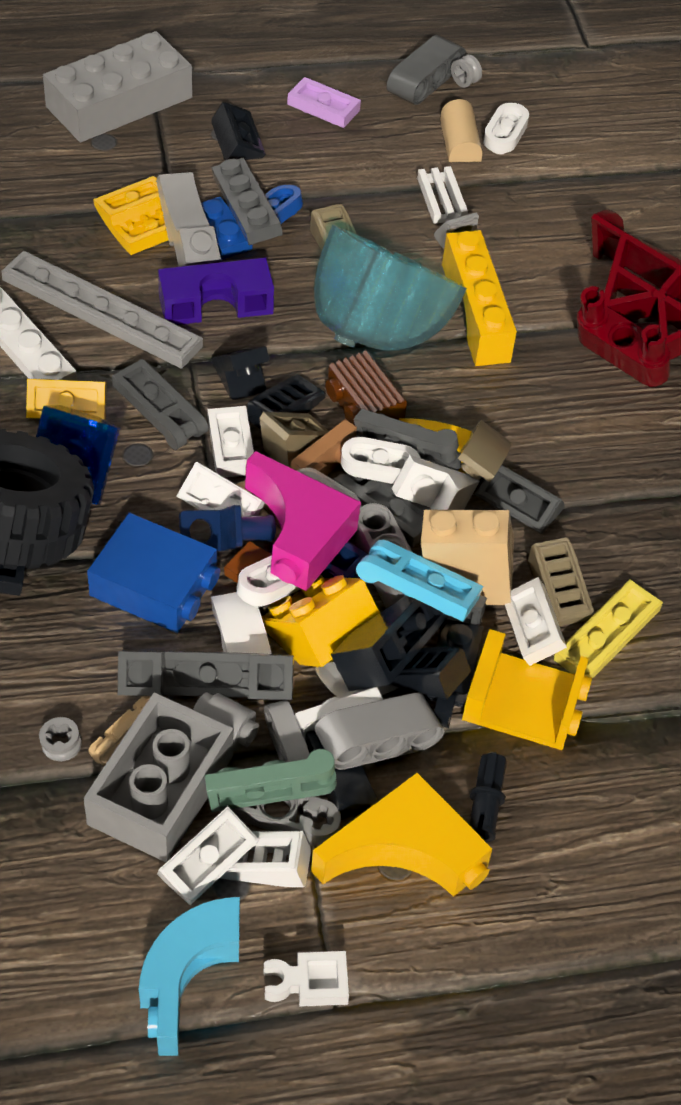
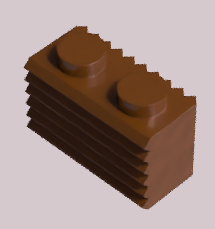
M369 351L359 352L356 356L345 357L343 361L338 360L336 363L332 362L329 365L328 380L325 383L327 394L333 402H339L340 407H343L346 420L354 426V418L361 409L384 414L397 420L405 418L406 399Z

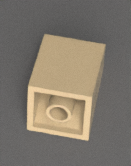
M424 510L421 536L423 558L482 585L481 596L487 598L486 605H505L511 603L514 534L509 510Z

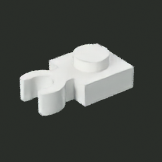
M346 951L297 953V966H289L286 962L279 959H271L264 962V976L276 975L283 980L277 986H265V1000L279 1002L286 999L290 993H299V1007L348 1005L349 988Z

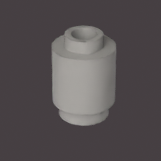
M205 692L193 708L194 711L233 728V751L239 750L242 745L248 747L257 735L259 723L255 722L256 712L220 693L212 695Z

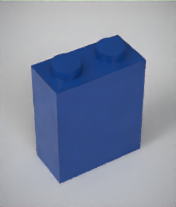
M128 513L87 570L89 595L178 634L186 620L192 621L200 607L201 597L205 591H211L219 579L220 568L217 567V549Z

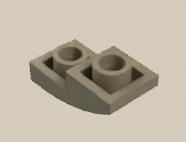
M480 420L472 430L469 440L459 452L458 459L463 462L461 468L476 480H480L483 477L491 482L505 460L512 442Z

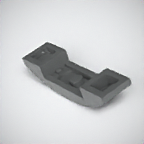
M118 651L117 695L152 696L155 692L161 696H202L205 692H208L212 695L220 693L226 697L293 700L294 655L204 651Z

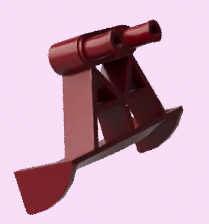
M602 210L591 217L593 257L599 260L605 254L613 259L605 292L601 289L598 296L599 287L591 286L584 289L581 293L582 307L577 313L578 338L583 346L642 384L649 387L660 386L670 376V360L681 355V303L675 300L677 298L681 301V260L624 232L621 216L613 210ZM624 267L628 268L629 270H631V271H633L634 273L638 274L639 276L643 277V278L646 279L647 281H649V282H651L652 284L656 285L657 287L660 288V290H659V291L656 290V288H655L654 286L650 285L649 283L645 282V281L642 280L641 278L637 277L636 275L632 274V273L629 272L628 270L624 269ZM617 292L625 295L624 297L616 298ZM657 315L658 325L651 324L644 329L631 322V320ZM667 322L680 330L668 335ZM621 342H627L630 345L619 346L617 344Z

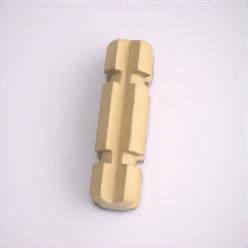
M142 696L133 705L134 711L128 709L104 732V739L100 736L90 745L88 752L97 764L106 765L151 696Z

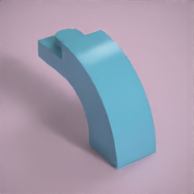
M240 897L217 899L188 910L172 921L151 946L140 975L139 998L140 1008H149L148 1038H157L158 1056H178L180 1001L184 989L197 973L211 965L239 962Z

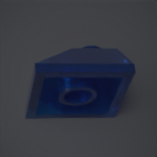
M62 405L43 406L36 437L42 436L50 439V442L55 445H63L69 449L71 455H77L83 461L93 479L94 494L92 503L100 505L120 427L98 416Z

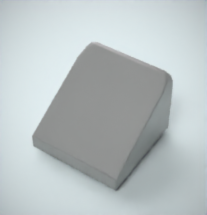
M476 212L445 221L434 233L435 239L443 250L446 233L477 231L479 215Z

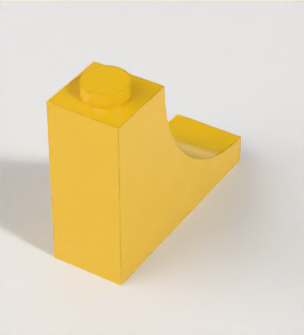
M416 773L313 850L311 872L322 884H325L342 873L358 868L371 866L403 868L435 881L454 897L465 887H468L470 890L476 888L487 877L490 871L488 864L492 848Z

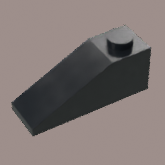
M404 596L355 629L331 654L348 690L354 691L390 685L448 619V615L413 597Z

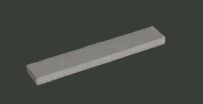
M24 250L1 271L3 281L181 369L203 347L202 337Z

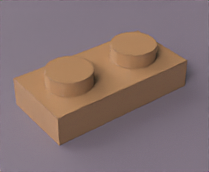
M344 419L291 461V468L296 471L302 468H313L328 476V473L341 464L342 447L346 441L356 437L357 427Z

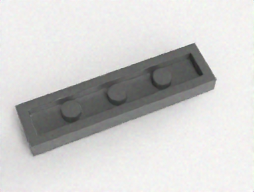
M244 158L228 159L220 165L211 167L214 180L248 245L283 235L279 219Z

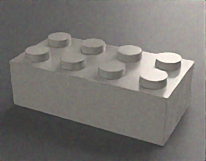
M157 31L147 33L139 38L118 44L110 49L89 55L86 58L44 73L43 83L46 107L81 143L192 98V65Z

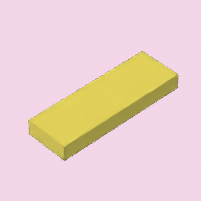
M629 579L565 642L567 648L555 653L554 661L571 674H575L580 656L587 657L589 660L584 675L591 676L593 679L660 611L663 602Z

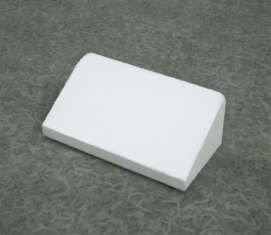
M227 806L158 870L157 875L191 905L256 845L259 839Z

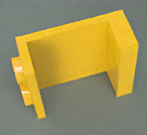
M489 629L467 695L462 720L563 750L567 734L576 737L583 711L576 710L575 706L577 699L586 701L592 677L584 675L589 658L580 656L575 674L537 663L529 666L524 659L501 653L506 634Z

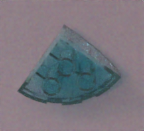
M332 225L317 267L314 299L318 317L324 325L336 333L334 339L350 347H354L357 342L379 350L395 351L414 347L438 333L456 312L467 288L438 272H433L422 266L421 263L398 252L392 254L388 249L375 244L367 238Z

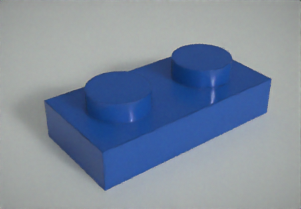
M221 197L201 203L210 226H214L221 260L253 249V244L248 245L232 212Z

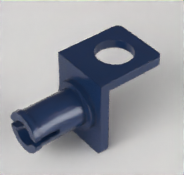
M233 505L222 510H185L179 513L180 534L192 538L189 531L190 525L197 519L204 520L211 529V535L204 544L216 548L217 551H228L242 547L243 540L273 541L276 534V522L273 515L241 516L240 505Z

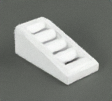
M251 831L259 839V842L250 849L255 850L253 862H247V852L220 877L221 879L281 887H305L311 855L310 845L303 831ZM268 852L273 853L272 862H266ZM287 855H289V861H288V862H286V856H287Z

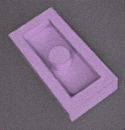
M304 77L288 93L287 105L344 128L360 111L361 100Z

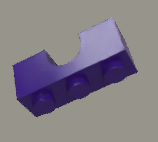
M266 258L158 269L159 299L163 318L176 325L202 322L201 307L211 300H224L232 304L236 310L237 318L273 314L274 285Z

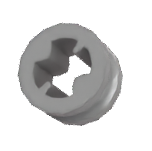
M467 54L461 59L453 61L451 64V74L457 85L466 88L482 78V68L479 61L473 55Z
M66 717L53 718L44 723L40 729V743L44 754L48 758L62 762L75 757L80 751L82 742L78 726L73 720ZM67 735L69 741L65 744L61 741L53 744L52 736L64 737Z

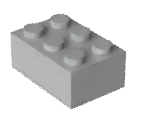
M154 692L84 796L87 825L159 860L169 861L208 798L205 775L217 773V771L226 768L233 757V728Z

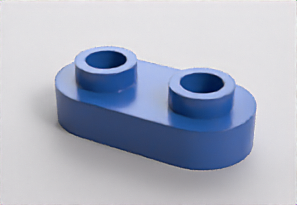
M280 185L265 194L281 224L295 215L303 206L301 190L295 185Z

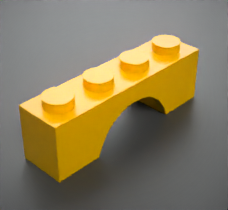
M481 230L446 233L442 267L449 288L460 289L463 297L467 323V343L475 366L511 363L517 331Z

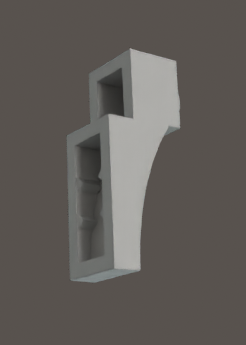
M193 172L158 175L156 183L169 245L175 248L178 267L219 263L221 257L214 226H210L204 213Z

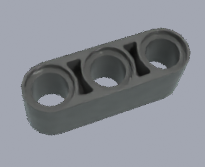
M440 35L432 36L392 70L387 81L388 92L414 105L420 104L452 77L451 64L453 61L461 59L466 55L465 48Z

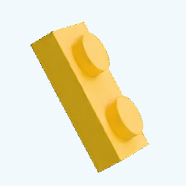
M27 379L26 418L105 421L107 382Z

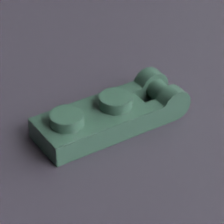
M317 749L311 752L308 758L291 762L273 760L266 762L262 766L245 769L237 767L223 768L217 771V773L206 774L205 782L211 811L216 812L223 811L227 806L230 809L326 795L335 789L337 777L333 754L325 749Z

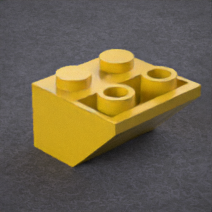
M320 574L307 591L302 589L293 596H286L270 604L268 607L269 612L262 616L266 632L289 655H294V660L299 665L323 667L333 660L331 654L351 632L380 612L362 579L345 578L343 575L324 578Z

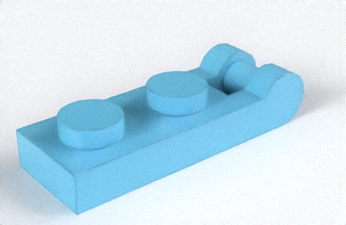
M387 540L375 542L369 550V555L363 557L356 567L358 576L364 582L375 583L379 581L408 597H413L462 622L479 600L483 589L482 585Z

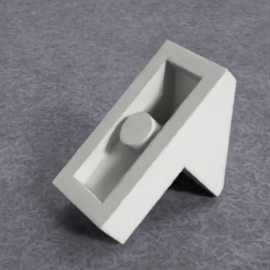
M409 455L392 490L397 497L430 507L431 510H464L480 481L468 474Z

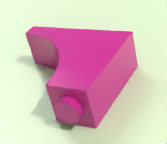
M257 451L248 458L245 489L259 497L269 506L278 519L282 530L278 539L273 544L270 573L286 583L293 584L307 591L357 531L361 502Z

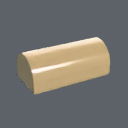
M462 99L448 102L442 108L440 117L448 161L481 162L483 153L472 105Z

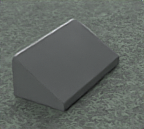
M501 465L491 482L484 479L475 493L477 497L497 509L509 510L511 517L540 534L549 527L565 506L562 499Z

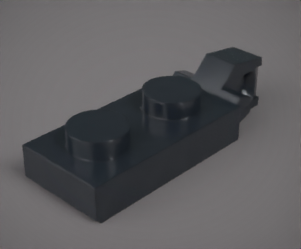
M447 619L440 627L436 647H457L463 649L471 670L469 675L447 700L425 695L427 696L426 700L436 702L434 713L442 727L449 728L454 706L465 708L467 695L473 680L483 626Z

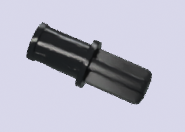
M489 752L481 756L476 787L471 789L469 796L473 801L469 825L480 836L481 830L485 833V842L495 840L499 806L504 804L506 798L504 793H502L507 760L505 756L498 755L497 752Z

